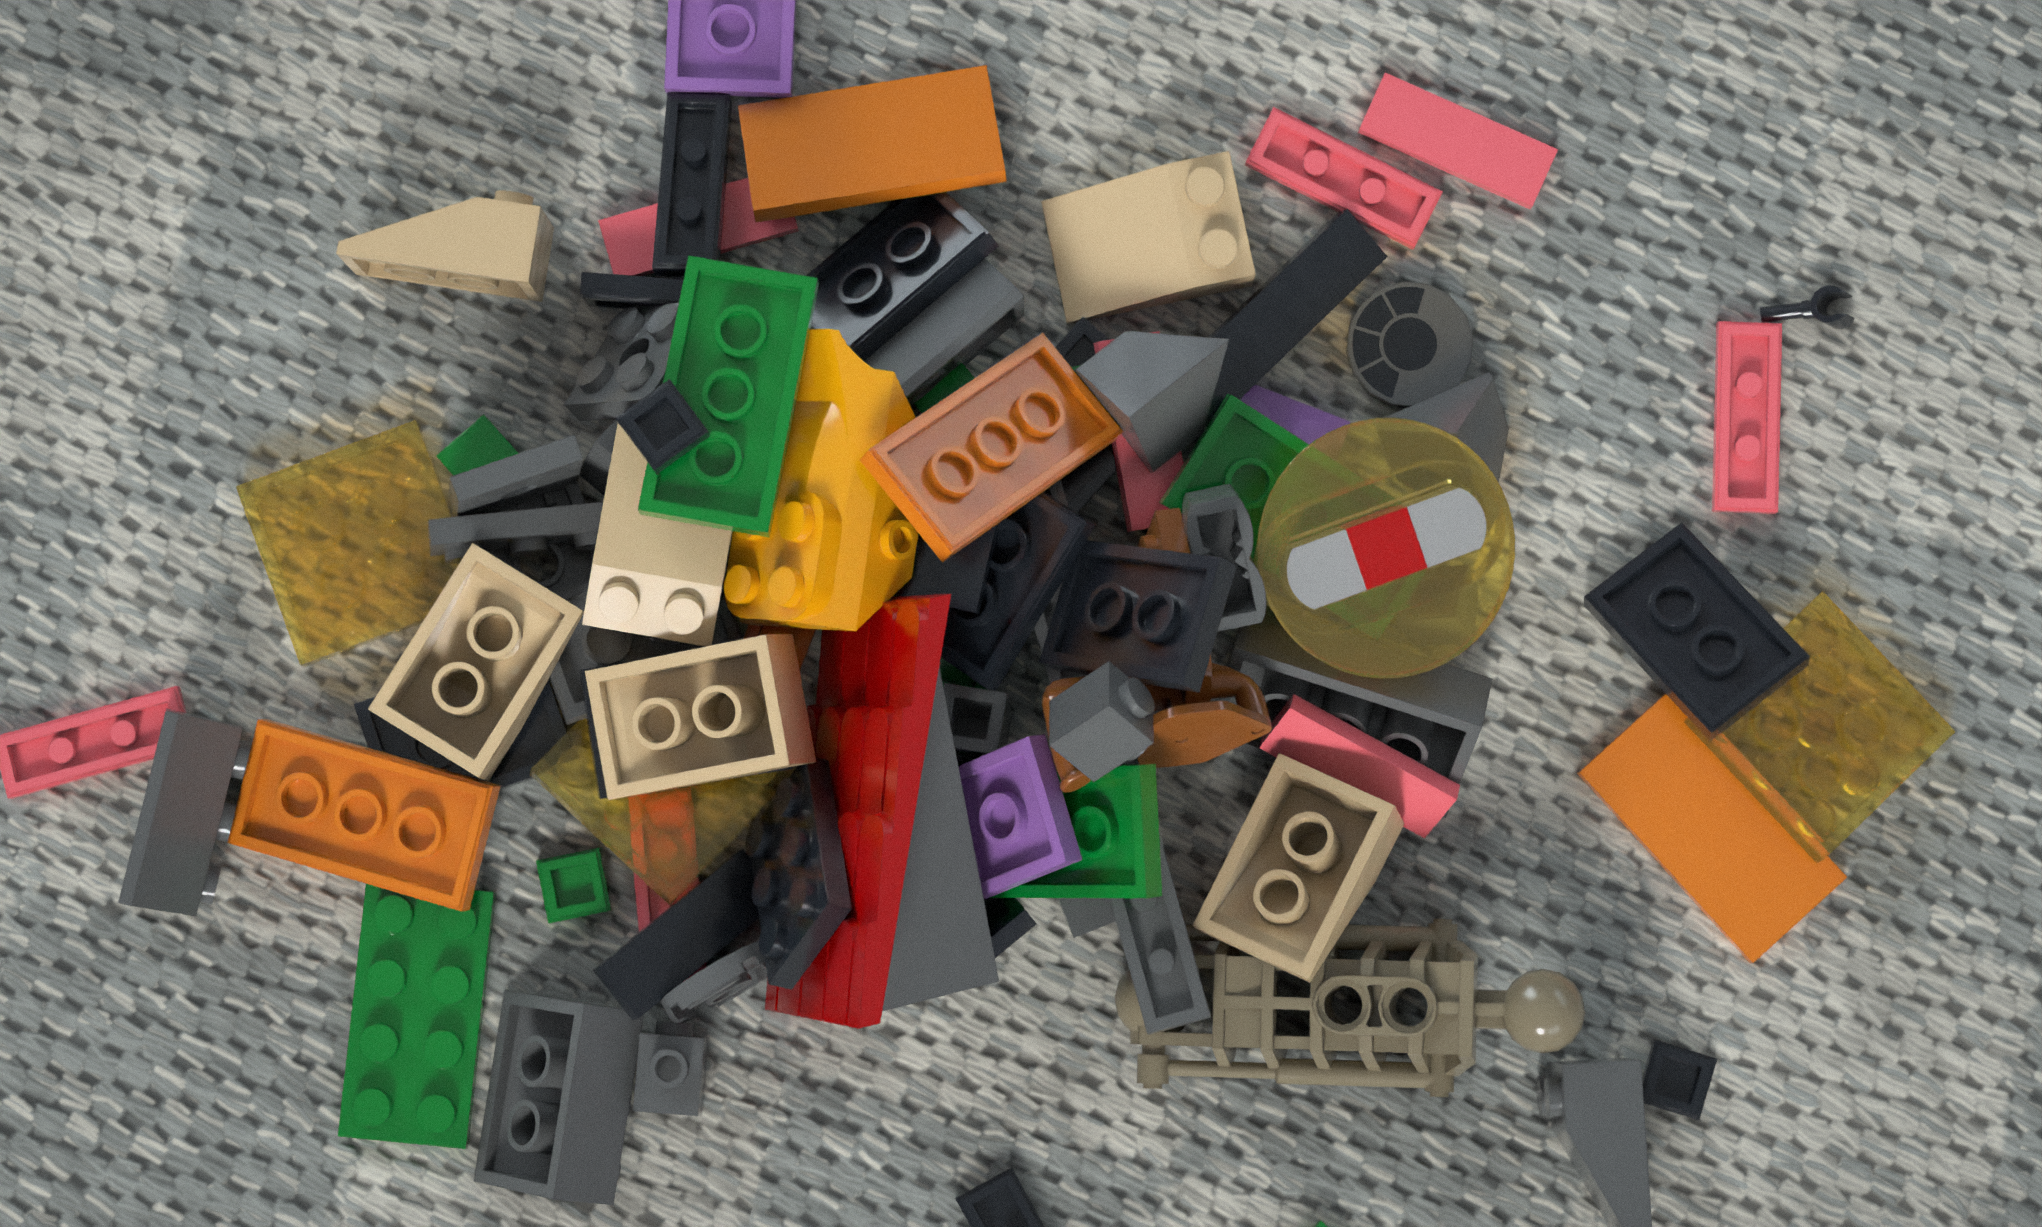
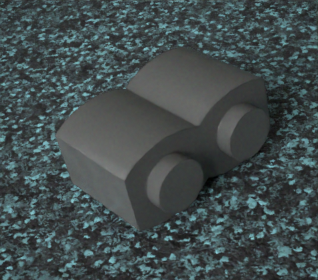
M1231 484L1185 493L1181 514L1187 541L1193 554L1221 557L1237 566L1218 632L1261 623L1266 610V592L1262 577L1250 556L1253 548V528L1250 516L1240 496Z

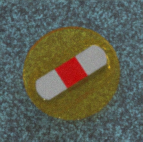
M1374 418L1350 423L1326 433L1303 449L1288 464L1277 479L1265 504L1259 526L1254 563L1264 583L1266 605L1274 612L1290 637L1305 651L1323 663L1346 673L1379 679L1401 678L1427 672L1449 662L1469 648L1485 632L1502 606L1510 586L1515 561V532L1509 504L1500 484L1485 462L1470 447L1444 430L1426 423L1400 418Z

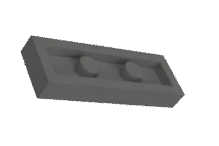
M603 502L428 520L430 556L444 555L445 563L459 564L472 543L485 551L509 548L511 557L542 555L549 552L548 544L574 542L575 550H595Z

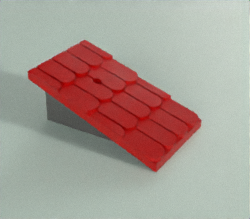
M951 594L893 596L888 601L883 602L882 607L857 631L822 629L816 704L807 706V714L815 757L829 760L852 909L792 990L769 985L767 978L765 1010L842 1026L848 1025V1027L860 1029L880 1024L882 1011L999 982L939 667Z

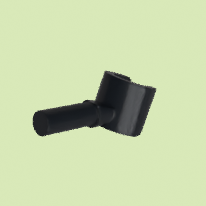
M1826 285L1819 288L1811 300L1801 301V303L1760 307L1761 321L1764 323L1799 318H1816L1834 329H1843L1854 322V317L1842 313L1828 316L1827 307L1834 300L1852 298V295L1836 286Z

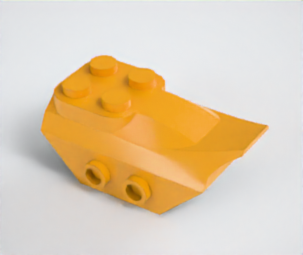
M810 329L770 538L735 531L732 534L727 574L724 580L725 600L731 613L734 616L740 617L739 622L748 625L857 631L882 607L883 602L888 601L912 578L918 532L861 463L860 459L870 448L916 417L895 372L874 369L869 366L847 345L839 330Z

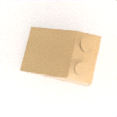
M1229 151L1167 163L1041 201L1067 324L1076 323L1082 317L1090 320L1251 287L1253 285L1256 273Z
M498 190L495 191L494 199L474 197L338 241L336 254L356 275L542 302L554 227L541 206L533 205L534 198L532 196L514 191Z
M617 424L582 625L706 647L712 646L732 531L640 515L638 505L647 462L620 425Z
M472 543L368 710L478 778L489 782L525 724L584 611Z
M766 634L585 671L608 800L816 762L793 634Z
M1279 753L1192 926L1209 936L1307 982H1311L1375 884L1404 826L1396 806Z

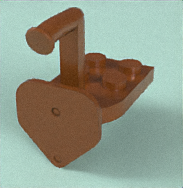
M1180 508L1156 510L1146 536L1139 538L1138 547L1190 553ZM1211 655L1200 693L1144 684L1154 700V711L1160 712L1153 715L1154 743L1148 746L1137 759L1140 764H1156V768L1198 764L1209 761L1266 735L1272 730L1266 700L1260 686L1246 674L1230 667L1212 663ZM1086 676L1059 679L1053 681L1045 689L1042 695V707L1048 737L1049 701ZM1233 697H1235L1236 704L1231 703V702H1229V701H1211V700L1224 699V698H1233ZM1051 747L1053 760L1061 779V791L1065 793L1072 792L1091 781Z

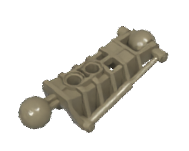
M1433 919V923H1428V927L1348 924L1313 977L1310 986V998L1277 997L1278 971L1284 970L1256 957L1240 956L1237 948L1220 941L1214 955H1194L1198 968L1214 969L1212 1033L1180 1032L1186 1026L1183 1025L1148 1035L1129 968L1119 980L1115 994L1117 1014L1124 1026L1130 1030V1044H1142V1054H1137V1083H1142L1143 1088L1162 1089V1084H1169V1076L1275 1079L1277 1084L1424 1088L1425 1092H1430V1097H1449V1092H1454V1076H1460L1476 1063V1029L1506 1030L1512 1040L1524 1049L1538 1053L1559 1051L1572 1043L1582 1029L1585 1016L1584 1002L1580 991L1573 981L1560 972L1547 969L1528 971L1516 978L1507 990L1477 989L1478 955L1464 942L1457 940V924H1452V919ZM1186 924L1190 940L1220 941L1195 929L1192 926L1193 924ZM1339 950L1365 951L1361 960L1340 959ZM1388 951L1414 952L1410 961H1389ZM1346 986L1352 987L1358 992L1363 1005L1359 1017L1350 1024H1345L1338 1020L1332 1010L1334 995L1338 990ZM1410 988L1417 989L1423 993L1428 1005L1425 1018L1416 1026H1410L1401 1021L1396 1010L1397 999L1402 992ZM1277 1009L1310 1010V1036L1276 1035ZM1165 1046L1212 1047L1216 1061L1170 1060V1055H1165ZM1237 1048H1260L1265 1062H1234ZM1287 1049L1310 1050L1313 1059L1286 1058ZM1337 1051H1359L1362 1060H1336ZM1387 1052L1408 1053L1412 1062L1386 1061Z

